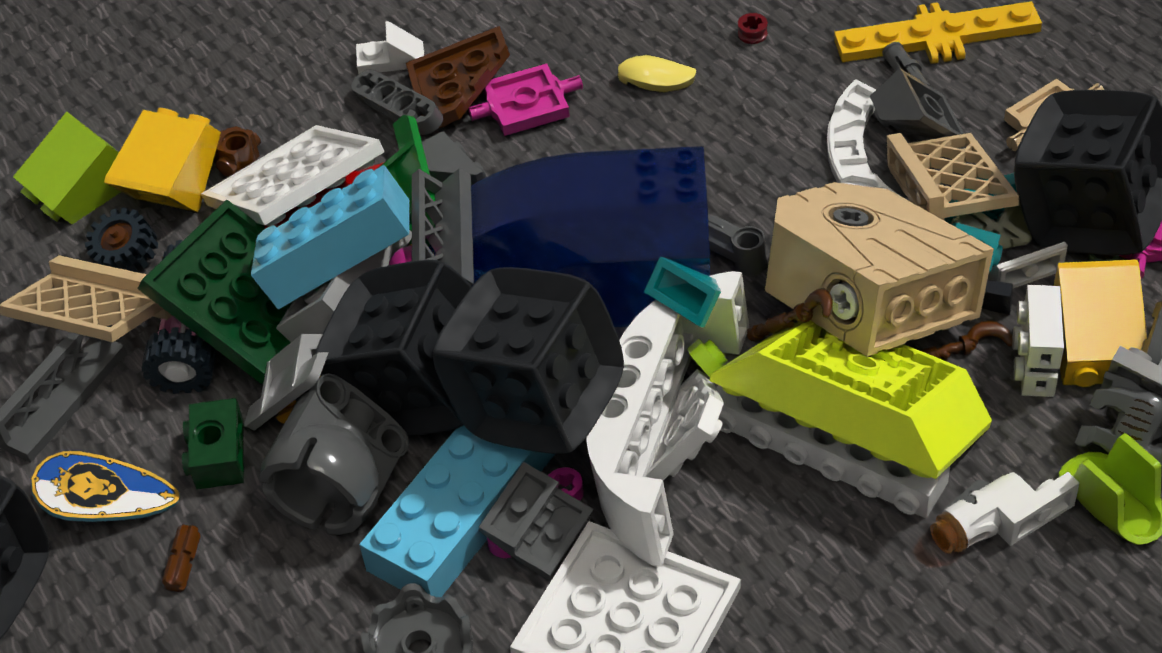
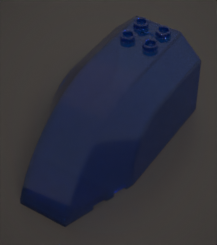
M704 146L596 151L550 156L509 167L471 186L474 283L486 272L506 267L569 274L586 280L597 290L614 327H628L640 312L656 300L644 291L660 257L667 258L710 276ZM430 245L429 249L431 250L433 255L436 256L435 250Z

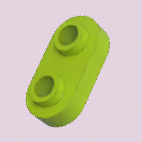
M698 338L687 348L691 357L709 377L728 362L725 355L711 339L704 344Z

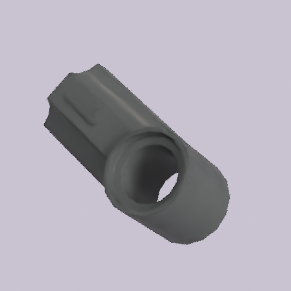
M710 214L700 221L699 228L695 233L696 243L733 261L735 270L742 272L745 276L758 275L764 271L767 259L765 235L762 230L753 226L739 228Z

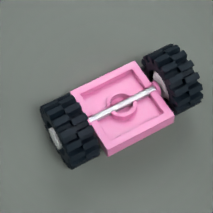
M182 239L176 241L175 246L170 244L167 247L162 260L182 242ZM172 316L168 320L161 318L158 334L153 333L150 336V340L146 342L142 363L143 377L145 380L150 379L149 384L153 387L160 385V391L165 393L168 389H173V394H179L180 390H184L185 393H192L193 388L197 392L203 391L204 386L208 387L212 380L216 350Z

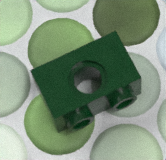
M231 398L189 404V420L183 421L184 440L188 444V452H183L182 454L185 476H192L196 490L244 483V420L237 399Z

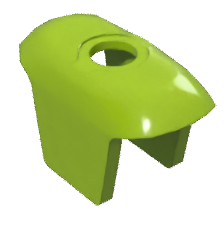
M1124 433L1117 438L1108 455L1101 452H1086L1070 459L1062 466L1059 476L1069 472L1079 482L1076 499L1115 534L1136 545L1148 544L1157 540L1162 535L1161 464L1128 434Z

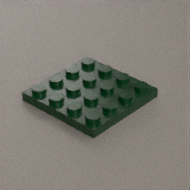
M226 200L141 280L137 289L255 380L263 384L267 362L291 343L276 327L293 301L277 309L251 276L256 239L265 228L256 223L255 220L229 200Z

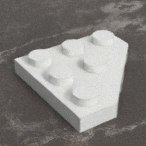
M698 369L679 387L647 471L646 477L664 480L669 475L674 477L681 469L684 461L687 458L693 460L700 451L702 444L705 441L711 443L721 429L722 421L718 418L724 402L714 383L709 381L710 377Z

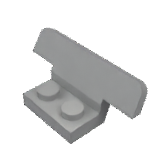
M301 334L267 362L261 398L249 407L244 423L245 427L253 431L315 385L329 353L318 352L316 354L323 334Z

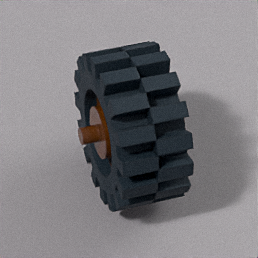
M122 208L120 214L117 209L110 210V217H107L105 213L100 216L102 220L100 224L95 221L93 222L91 227L94 232H87L86 238L89 241L85 242V248L96 264L138 272V266L141 265L145 269L149 265L146 261L147 257L153 259L156 255L152 249H158V242L155 240L157 235L138 211Z

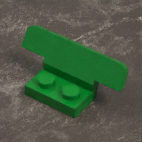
M402 115L393 124L399 151L382 165L386 166L410 200L409 230L412 232V174L418 169L429 175L430 173L416 118L414 116ZM426 189L432 200L435 201V194ZM425 212V216L427 217L433 228H435L434 222L432 221L428 213ZM425 239V243L429 247L430 243Z

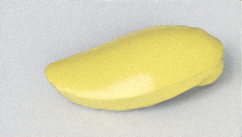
M648 55L628 58L618 66V78L623 84L629 82L640 88L657 92H668L686 88L693 84L696 76V69Z

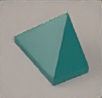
M660 257L644 292L699 327H705L721 290L716 279L667 258Z

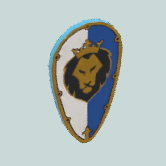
M62 451L48 456L36 467L31 478L32 496L38 506L49 515L67 521L98 522L144 518L162 513L174 507L180 498L179 492L174 486L148 470L102 455L81 451Z

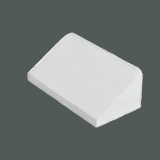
M1062 242L998 264L989 272L987 280L1013 283V288L1056 274L1057 264L1065 262L1068 245Z

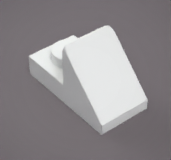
M385 21L386 41L356 44L358 74L371 69L378 72L407 69L406 62L424 56L423 41L391 22Z

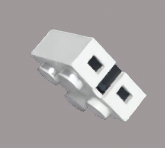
M1027 285L1025 301H1018L1017 324L1021 326H1014L1012 347L1013 350H1018V355H1020V357H1015L1014 380L1021 381L1022 396L1054 397L1058 380V369H1060L1064 350L1060 286Z

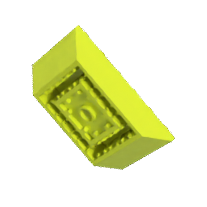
M811 320L806 323L797 322L792 328L788 327L774 333L713 372L709 380L722 386V389L730 395L745 396L758 402L759 406L767 411L782 412L795 418V421L804 427L819 428L832 434L833 438L841 443L856 444L869 450L874 457L884 461H895L909 467L910 472L924 478L932 477L937 479L990 428L992 422L966 369L905 344L888 350L884 349L878 351L877 354L866 357Z

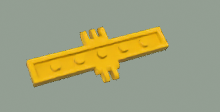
M1032 1L959 13H949L948 10L942 11L937 2L930 4L931 13H928L925 4L918 5V15H914L913 20L834 31V42L842 62L883 56L884 48L888 44L900 42L906 52L925 50L930 63L935 64L939 61L938 53H941L944 62L952 60L951 51H954L957 60L965 59V49L963 46L965 43L1041 32L1042 22Z

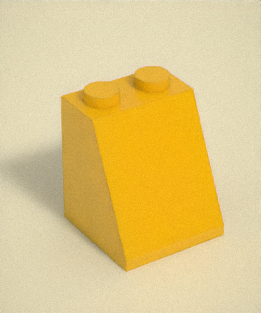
M158 108L157 112L143 110L106 174L104 183L135 199L198 212L203 199L201 193L206 188L221 132L209 125L210 119L200 115L189 114V118L186 119L178 117L179 113L166 108Z
M1138 260L1065 262L1057 264L1054 286H1060L1064 350L1060 372L1063 385L1089 387L1094 384H1102L1103 376L1109 370L1111 361L1119 346L1128 350L1131 347L1141 350L1144 340L1147 339Z

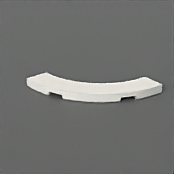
M855 79L838 99L828 124L827 153L831 171L837 183L883 188L894 192L877 174L872 173L864 150L863 134L870 116L875 111L870 95L876 89Z

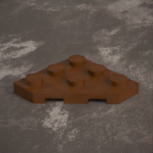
M498 26L406 62L413 91L432 100L443 114V122L439 127L442 128L463 116L508 59L510 52L501 28Z

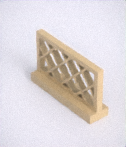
M901 133L887 135V160L890 172L910 202L945 221L947 217L1019 206V195L971 133L907 143ZM955 172V173L964 174V175L962 176V175H957V174H952V173ZM979 177V178L988 179V180L986 181V180H981V179H976V178ZM943 183V184H948V185H952V186L949 187V186H944V185H940V184ZM966 188V189H971V190H976V191H975V192H972V191L963 190V189ZM952 199L959 201V202L949 203Z
M57 256L49 261L51 274L0 304V315L109 342L116 341L152 316L166 320L172 317L171 314L137 289L141 280L147 274L64 256Z

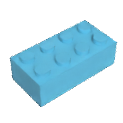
M385 165L374 171L373 169H367L360 173L352 184L343 189H332L323 196L321 202L311 208L302 207L290 216L287 222L278 227L272 225L264 229L256 239L251 276L276 308L280 309L409 235L410 200Z

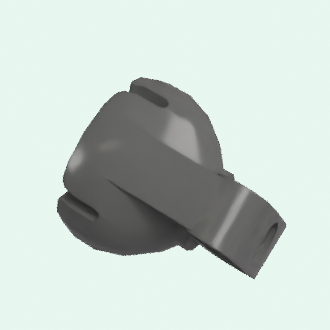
M328 373L322 375L314 386L296 399L294 408L261 463L260 482H263L264 495L281 514L301 526L317 529L326 511L329 508H334L331 516L325 522L327 533L341 535L354 532L370 517L399 457L407 452L409 439L406 431L387 412L357 388L335 374Z

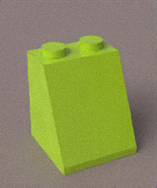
M66 112L15 173L13 178L24 186L20 191L24 196L35 204H38L40 201L44 203L40 209L50 218L58 222L62 217L69 223L74 224L121 193V191L104 183L106 174L119 152L70 113Z

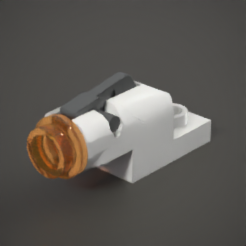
M1014 472L1001 476L991 483L976 480L960 496L951 501L944 508L943 512L936 517V522L930 526L931 535L939 548L948 554L953 551L961 552L972 544L990 538L997 533L1012 546L1075 506L1079 482L1067 472L1056 480H1046L1034 491Z

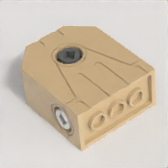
M833 182L821 188L815 187L797 192L796 195H786L778 198L765 291L794 309L797 304L805 303L809 294L814 290L825 288L830 292L833 299L831 314L828 318H824L822 307L818 305L813 310L811 321L868 357L877 354L878 351L903 345L909 340H917L934 334L935 331L946 330L960 325L964 321L980 318L994 248L888 189Z

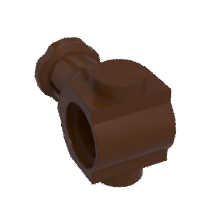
M237 126L220 131L221 134L213 162L216 163L217 169L223 175L230 177L257 161V158L260 156L258 146L261 144V140L255 132Z

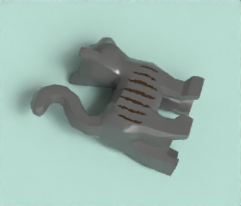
M1106 371L1103 376L1102 386L1100 389L1095 390L1090 405L1099 410L1106 407L1114 408L1119 413L1113 429H1107L1095 425H1082L1075 443L1084 448L1095 444L1101 446L1109 453L1117 438L1124 433L1128 434L1160 462L1162 488V448L1151 445L1155 433L1162 423V395L1146 390L1130 378Z

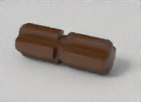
M182 524L177 528L170 551L174 554L169 556L162 578L164 588L168 591L182 592L186 588L192 564L189 561H193L201 536L198 532V527L194 525Z

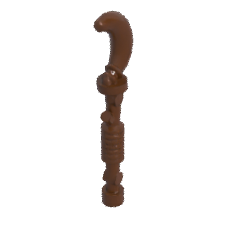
M825 288L816 289L809 294L805 303L797 304L793 311L768 319L766 324L749 327L747 329V337L751 341H757L762 339L764 335H769V333L774 334L788 327H794L795 320L799 323L809 322L813 317V310L818 305L822 307L823 317L828 318L833 307L832 295Z
M983 321L974 325L967 332V335L959 336L958 342L945 344L939 348L932 346L919 351L939 359L942 357L948 360L951 353L958 354L962 351L964 355L971 354V351L977 347L978 340L983 337L994 336L1003 340L1007 346H1012L1013 336L1004 325L994 321Z

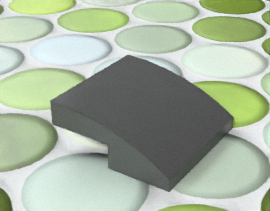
M523 462L480 524L479 531L511 557L550 581L593 516L594 509L558 489L559 482Z

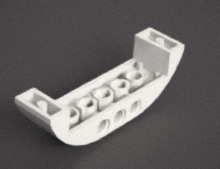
M731 271L709 276L716 279L721 293L705 327H699L657 300L653 301L635 317L619 340L624 357V368L618 387L597 423L586 437L588 454L601 509L610 529L631 552L654 566L662 567L674 533L663 480L648 478L646 474L692 358L687 348L698 338L704 344L711 339L721 352L740 355L747 336V329L749 328L742 272Z

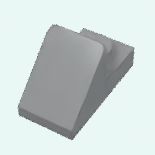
M1119 346L1108 371L1130 378L1146 390L1162 395V359L1159 365L1151 362L1152 358L1142 350L1133 347L1128 350Z

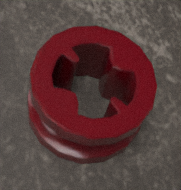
M747 13L741 16L738 20V38L748 44H757L764 41L768 35V22L765 16L758 13Z

